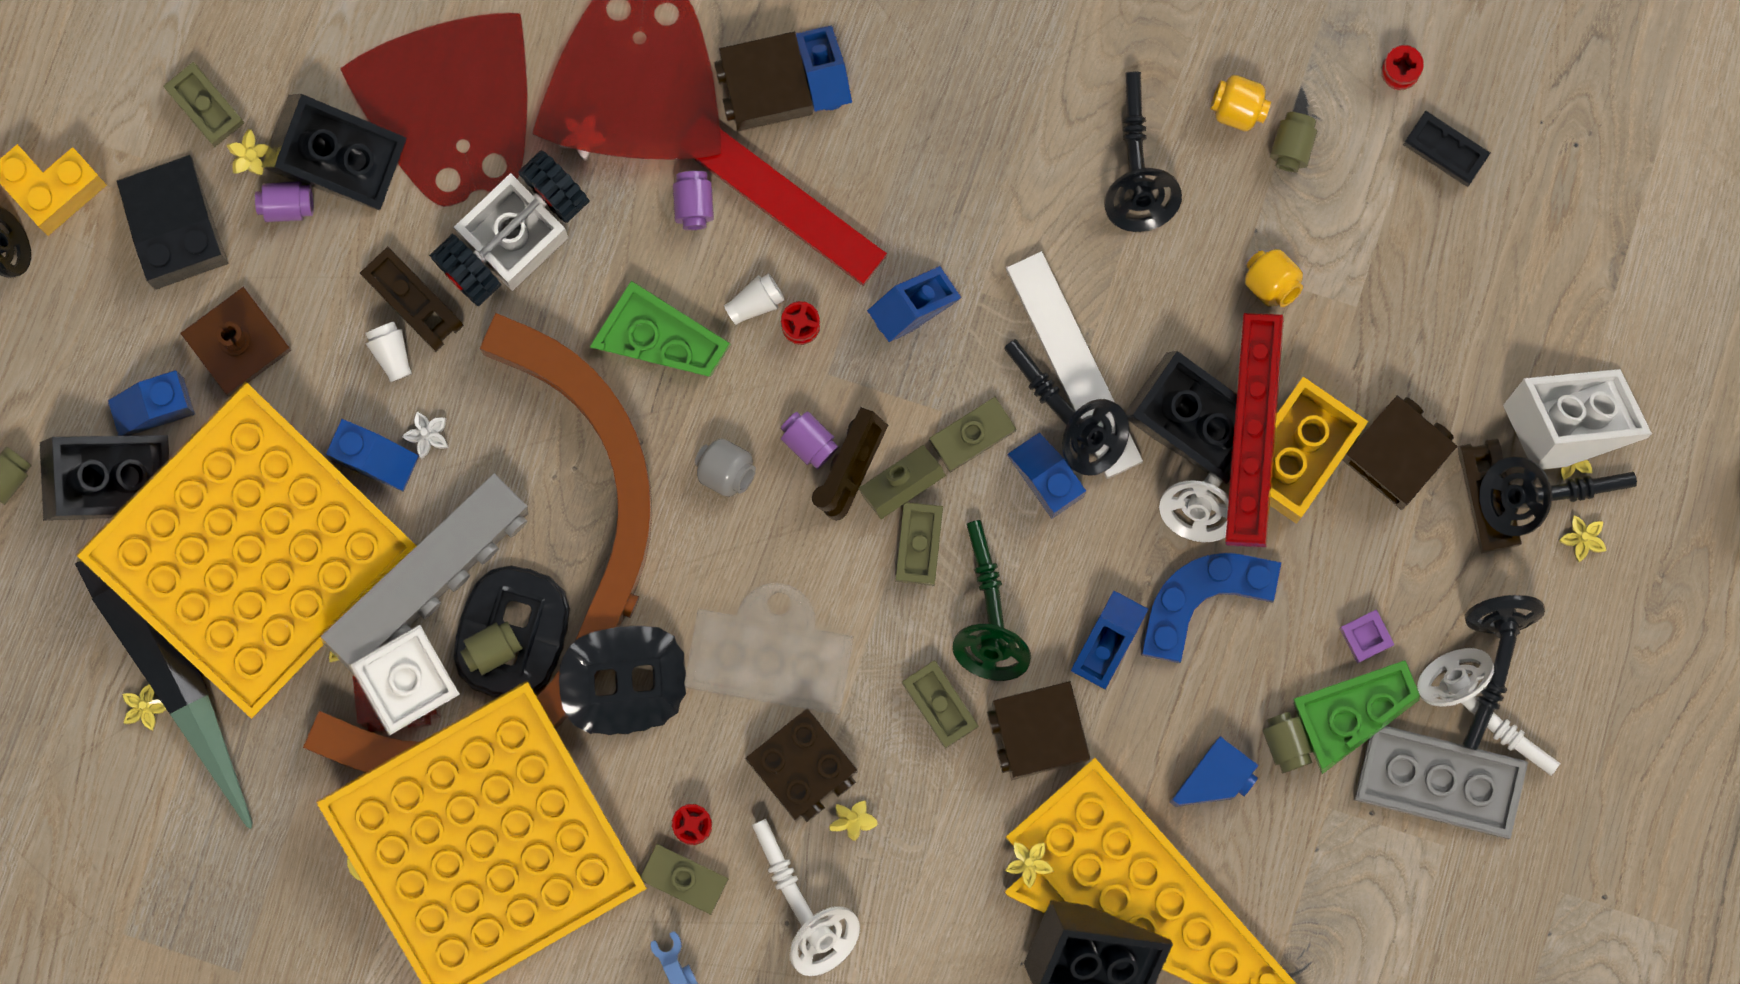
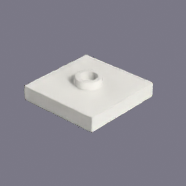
M420 625L349 665L388 735L460 695Z

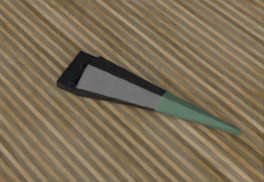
M82 560L75 563L93 602L245 826L251 829L253 822L201 671Z

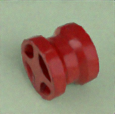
M1400 45L1393 48L1388 53L1381 68L1384 82L1396 90L1411 88L1418 81L1423 71L1424 60L1421 53L1409 45Z
M797 301L784 309L781 315V328L787 340L796 345H805L811 343L817 337L820 331V317L813 305Z
M687 804L675 812L672 818V829L681 842L687 845H698L710 836L712 820L709 813L703 807L697 804Z

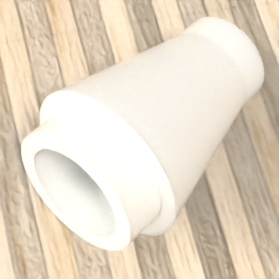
M768 273L762 278L758 275L724 307L731 320L737 325L744 320L778 309V304L785 299L776 282Z
M394 321L365 333L369 341L366 343L367 347L387 374L390 382L412 374L408 363L402 329L398 330Z

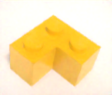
M18 144L0 158V184L47 236L107 186L73 147L44 172Z

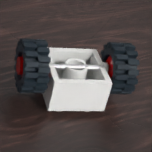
M542 150L518 171L524 182L535 193L534 195L510 173L454 226L458 237L451 234L429 255L444 272L445 276L478 307L501 286V283L489 268L513 291L568 239L566 229L545 208L546 205L561 220L568 223L590 202L589 198L586 197L587 195L573 181L572 177Z

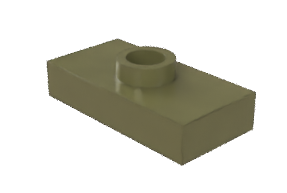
M194 62L163 86L214 148L244 124L241 117Z
M993 397L931 436L929 441L951 473L1016 432V427L997 398Z
M922 445L858 489L878 517L882 519L941 480L946 474L941 465L926 447Z
M909 502L904 504L896 582L935 586L943 506Z
M935 660L902 681L903 686L945 749L979 727Z
M656 844L641 875L644 883L712 915L729 880Z

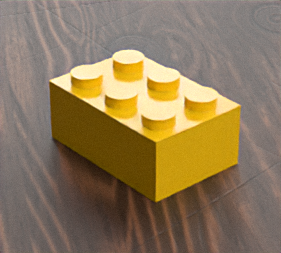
M1302 377L1277 413L1270 506L1296 524L1369 422L1305 377Z

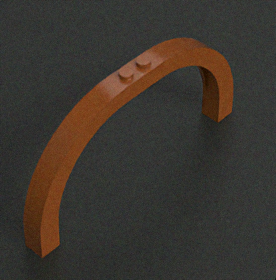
M495 313L480 346L483 355L523 371L545 382L564 395L590 422L608 453L617 488V531L607 568L576 640L583 635L595 631L620 627L624 616L631 618L638 604L639 596L634 595L646 563L651 539L653 515L651 485L647 463L638 436L625 409L611 388L583 359L557 340L529 326ZM560 669L553 680L537 696L555 729L568 718L562 708L560 698ZM600 670L595 673V676H594L595 680H596V678H597V676H598ZM319 711L303 748L349 768L366 773L419 742L384 737Z

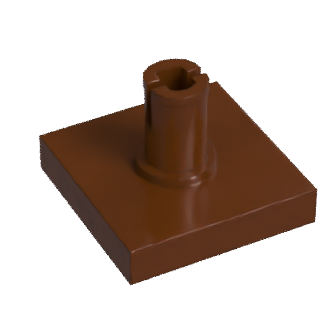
M244 287L180 333L228 397L233 395L245 381L249 383L292 351Z

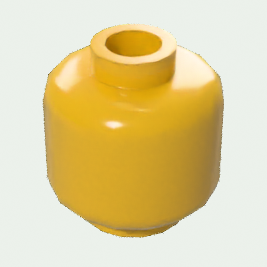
M1232 75L1226 81H1219L1210 109L1215 111V117L1219 123L1247 132L1254 127L1256 122L1264 123L1271 101L1265 99L1266 90L1261 83L1238 75Z
M1273 249L1266 253L1263 250L1259 251L1250 258L1246 265L1249 270L1245 276V284L1267 307H1276L1278 305L1285 307L1292 303L1303 290V285L1301 284L1303 280L1302 270L1280 249Z

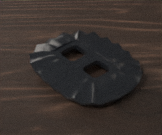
M510 565L488 571L474 585L460 617L453 655L458 675L473 690L496 698L525 681L529 682L535 694L548 685L564 649L565 637L568 631L570 607L565 591L550 576L532 569ZM515 601L529 605L532 612L526 627L509 624L522 647L514 665L502 664L484 675L480 673L479 669L471 672L460 651L467 648L463 640L496 622L498 626L505 623L503 617L509 602Z
M621 626L583 635L568 647L561 661L559 691L562 708L574 726L589 734H630L637 731H646L651 727L662 726L669 718L679 712L680 702L686 695L684 652L677 644L675 636L659 627ZM651 665L653 670V687L650 690L634 691L632 681L633 668ZM613 669L615 671V692L609 695H596L595 673L599 670Z

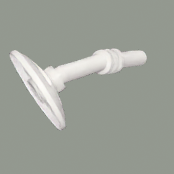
M1208 474L1203 482L1183 481L1170 486L1163 493L1159 505L1160 515L1165 524L1176 534L1192 541L1214 542L1225 538L1229 495L1218 488L1222 482ZM1186 489L1178 497H1173L1178 491ZM1215 493L1216 495H1218L1224 501L1225 504L1219 503L1218 499L1213 494ZM1181 508L1186 516L1194 520L1193 526L1182 521L1173 510ZM1211 510L1216 512L1210 516ZM1222 516L1226 518V521L1221 525L1207 528V525L1218 522Z
M1464 648L1448 652L1435 659L1423 670L1417 684L1419 694L1426 703L1434 706H1451L1462 703L1475 715L1480 704L1477 701L1478 697L1476 695L1490 682L1494 673L1493 661L1486 652L1480 649ZM1474 662L1480 664V666L1477 668L1473 665H1460V663ZM1447 670L1440 685L1431 686L1435 678L1441 672ZM1483 678L1481 683L1477 686L1478 681ZM1493 712L1487 726L1494 733L1493 738L1495 740L1500 738V743L1503 746L1509 744L1508 749L1510 751L1513 749L1517 750L1552 776L1561 763L1524 737L1525 732L1523 730L1517 732L1515 724L1509 726L1510 721L1508 719L1503 721Z
M767 819L753 824L752 827L770 864L768 872L774 873L771 877L772 881L778 882L775 885L776 889H781L802 926L797 932L790 948V961L793 967L799 973L806 976L821 975L832 970L845 960L858 940L860 924L857 916L845 907H831L813 915L796 885L797 876H792L794 869L788 867L791 862L784 859ZM845 919L846 929L844 936L841 937L842 925L839 921ZM832 925L834 927L833 932L829 929ZM798 946H799V948H800V950H801V952H802V955H801L800 958H799V955H798ZM831 948L834 949L826 957L812 962L814 954L827 952Z

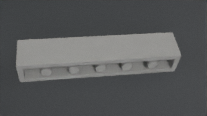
M494 473L321 636L323 644L352 672L349 667L351 663L411 630L409 626L420 616L424 619L428 618L439 608L442 603L439 598L448 589L455 592L469 579L470 574L467 571L478 561L482 565L489 561L499 550L496 544L504 536L508 535L512 538L526 525L527 505Z

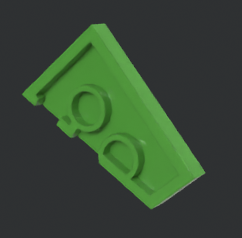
M631 281L590 347L711 377L731 346V343Z
M1406 660L1297 697L1294 699L1293 705L1298 716H1300L1321 774H1324L1417 703L1420 699V694Z

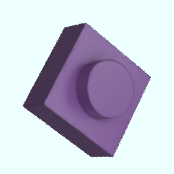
M1377 609L1339 628L1357 664L1394 646Z

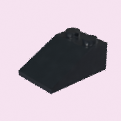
M291 94L287 97L262 168L294 181H301L302 184L311 185V187L376 210H381L407 137L306 95Z
M191 155L117 180L137 255L146 281L155 290L229 264Z
M1166 352L1125 411L1128 421L1173 452L1221 482L1228 484L1231 477L1237 394L1180 352Z
M168 435L51 437L39 442L43 521L112 518L169 460Z
M1050 900L1023 964L1032 984H1155L1173 944L1168 938L1091 906Z

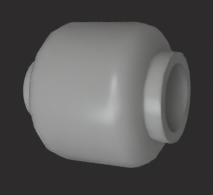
M718 439L710 446L704 445L695 458V465L698 466L697 477L699 482L726 497L745 492L755 476L756 468L753 466L751 454L725 439Z

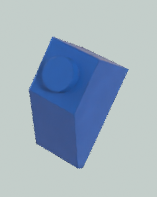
M832 25L796 33L814 111L835 110L842 105L853 103L845 63Z
M939 266L894 286L867 311L875 321L877 328L883 333L888 342H891L913 332L955 304L962 297Z
M176 370L140 381L108 400L118 436H130L195 415L185 379Z
M341 419L326 452V456L332 462L404 492L419 458V455L391 440L344 419Z
M1040 432L1007 454L1051 519L1084 498L1086 489L1065 459Z
M1113 591L1071 671L1106 689L1136 635L1148 608Z
M1220 736L1171 799L1170 803L1175 807L1231 800L1238 793L1245 796L1258 779L1253 774L1258 764Z

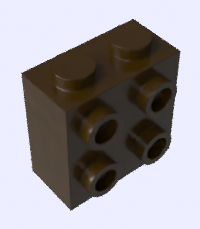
M795 31L719 48L721 60L715 61L714 66L718 83H726L729 93L728 98L722 99L727 122L735 120L737 132L813 115L812 101Z
M1397 395L1348 451L1342 461L1400 510H1403L1458 446L1452 441L1454 436L1447 428L1439 423L1432 425L1422 416L1424 411L1416 402L1408 397H1405L1403 400Z
M1071 681L993 700V710L987 711L992 735L999 733L1003 749L996 750L1002 773L1009 772L1011 780L1090 760Z
M808 708L745 758L795 822L802 817L806 822H809L825 809L821 802L833 792L837 797L844 794L856 783L852 777L858 773L856 767Z

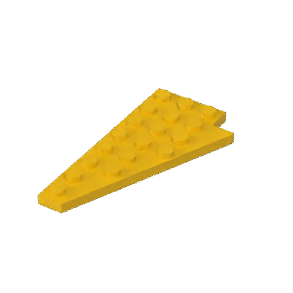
M1096 758L1091 760L1005 837L1013 847L1014 842L1020 843L1029 852L1034 845L1045 842V853L1040 860L1049 863L1053 869V872L1049 874H1039L1036 872V880L1030 889L1023 881V876H1021L1004 892L1008 897L1045 914L1050 900L1088 905L1168 938L1173 945L1162 970L1191 984H1296Z

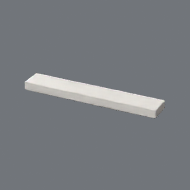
M1042 251L1006 267L1012 284L1073 410L1076 412L1084 404L1096 399H1107L1114 402ZM1094 409L1086 412L1081 418L1092 415ZM1109 412L1105 416L1111 422L1112 433H1115V421ZM1100 421L1097 425L1103 427V424ZM1130 433L1125 450L1119 460L1111 468L1103 472L1106 479L1143 462ZM1105 444L1094 453L1097 460L1108 451L1109 447Z

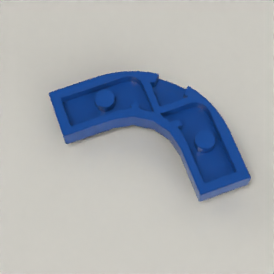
M1219 553L1200 557L1184 565L1165 582L1154 600L1141 655L1181 663L1188 625L1194 610L1204 600L1216 595H1237L1273 603L1281 562L1242 554Z

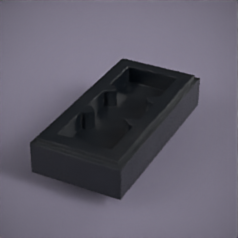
M1426 110L1403 143L1405 147L1466 187L1471 184L1491 154Z

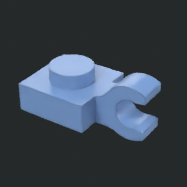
M674 931L669 933L674 943L672 950L669 952H662L656 941L651 942V950L660 960L670 984H698L690 966L687 965L682 968L678 961L682 942L677 933Z

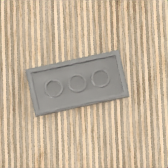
M1385 726L1368 739L1354 801L1504 839H1511L1528 761L1480 749L1473 750L1464 745Z

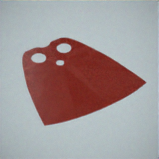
M592 0L558 61L537 116L533 135L569 148L625 158L674 160L721 154L720 126L711 64L700 24L690 1L627 0L631 5V13L626 19L617 21L610 18L607 14L606 8L611 0ZM671 3L677 7L679 18L674 24L665 26L657 22L654 13L660 4ZM641 29V32L646 35L647 39L643 44H636L633 41V35L636 32H640Z
M520 13L478 15L426 27L383 43L361 54L340 68L349 88L369 122L407 137L398 165L415 186L432 202L444 207L464 202L469 194L476 191V189L491 192L510 173L518 179V171L522 168L525 152L528 108L525 46ZM465 139L469 142L470 148L467 152L461 153L456 149V144L458 141ZM496 153L505 158L507 168L503 175L492 178L484 173L482 163L486 156ZM444 168L455 169L460 175V184L452 192L442 191L436 185V176Z

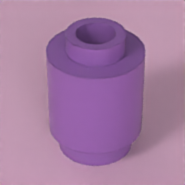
M686 171L676 174V183L673 184L675 222L683 224V229L685 230L705 229L707 227L706 223L714 220L712 182L707 180V173L704 171Z
M301 181L263 183L262 191L255 192L257 215H263L265 222L304 220V216H313L311 185H302Z
M796 411L781 426V429L785 432L781 440L806 465L812 464L816 469L824 465L839 448L833 441L835 437L808 411L802 416Z

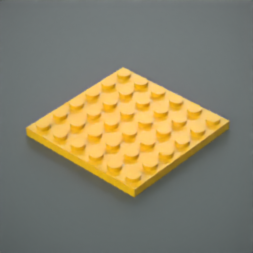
M245 381L76 555L252 719L324 645L321 636L406 557L416 545Z
M528 681L316 801L320 811L422 984H483L647 889Z

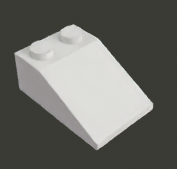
M1620 369L1524 378L1503 405L1527 458L1537 463L1542 469L1567 467L1647 439L1652 434Z

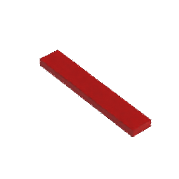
M703 115L699 117L678 144L679 149L862 286L867 283L887 257L885 251Z
M1244 313L1225 539L1226 545L1267 547L1284 316L1280 314Z

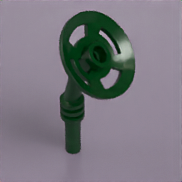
M977 520L966 525L977 563V568L974 571L975 574H980L977 577V582L982 583L979 586V590L984 591L988 624H974L960 630L953 641V654L963 668L976 676L994 681L1012 680L1022 676L1027 671L1031 662V653L1021 637L1004 628L999 590L1002 582L997 580L1000 577L999 572L994 571L998 568L997 563H992L982 522ZM987 630L979 633L977 636L969 635L975 631ZM970 646L972 653L982 662L973 658L966 650V647ZM1010 656L1018 661L1010 666H996V662L1006 660Z

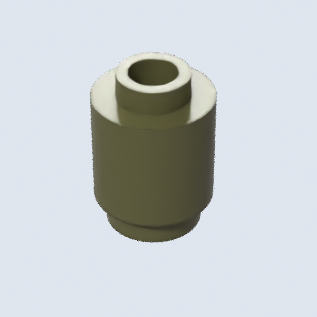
M1287 112L1285 120L1280 121L1270 158L1276 161L1275 166L1277 168L1297 173L1299 168L1308 167L1318 132L1315 129L1316 120L1302 113Z
M7 446L0 453V502L4 505L28 477L26 472L32 466Z
M506 621L499 626L496 622L463 640L467 648L460 651L471 672L479 669L480 673L484 675L515 658L514 653L522 650V647L509 623Z
M1286 712L1267 719L1269 727L1262 731L1275 766L1280 765L1282 773L1313 763L1309 754L1313 751L1300 716L1291 718L1290 712Z

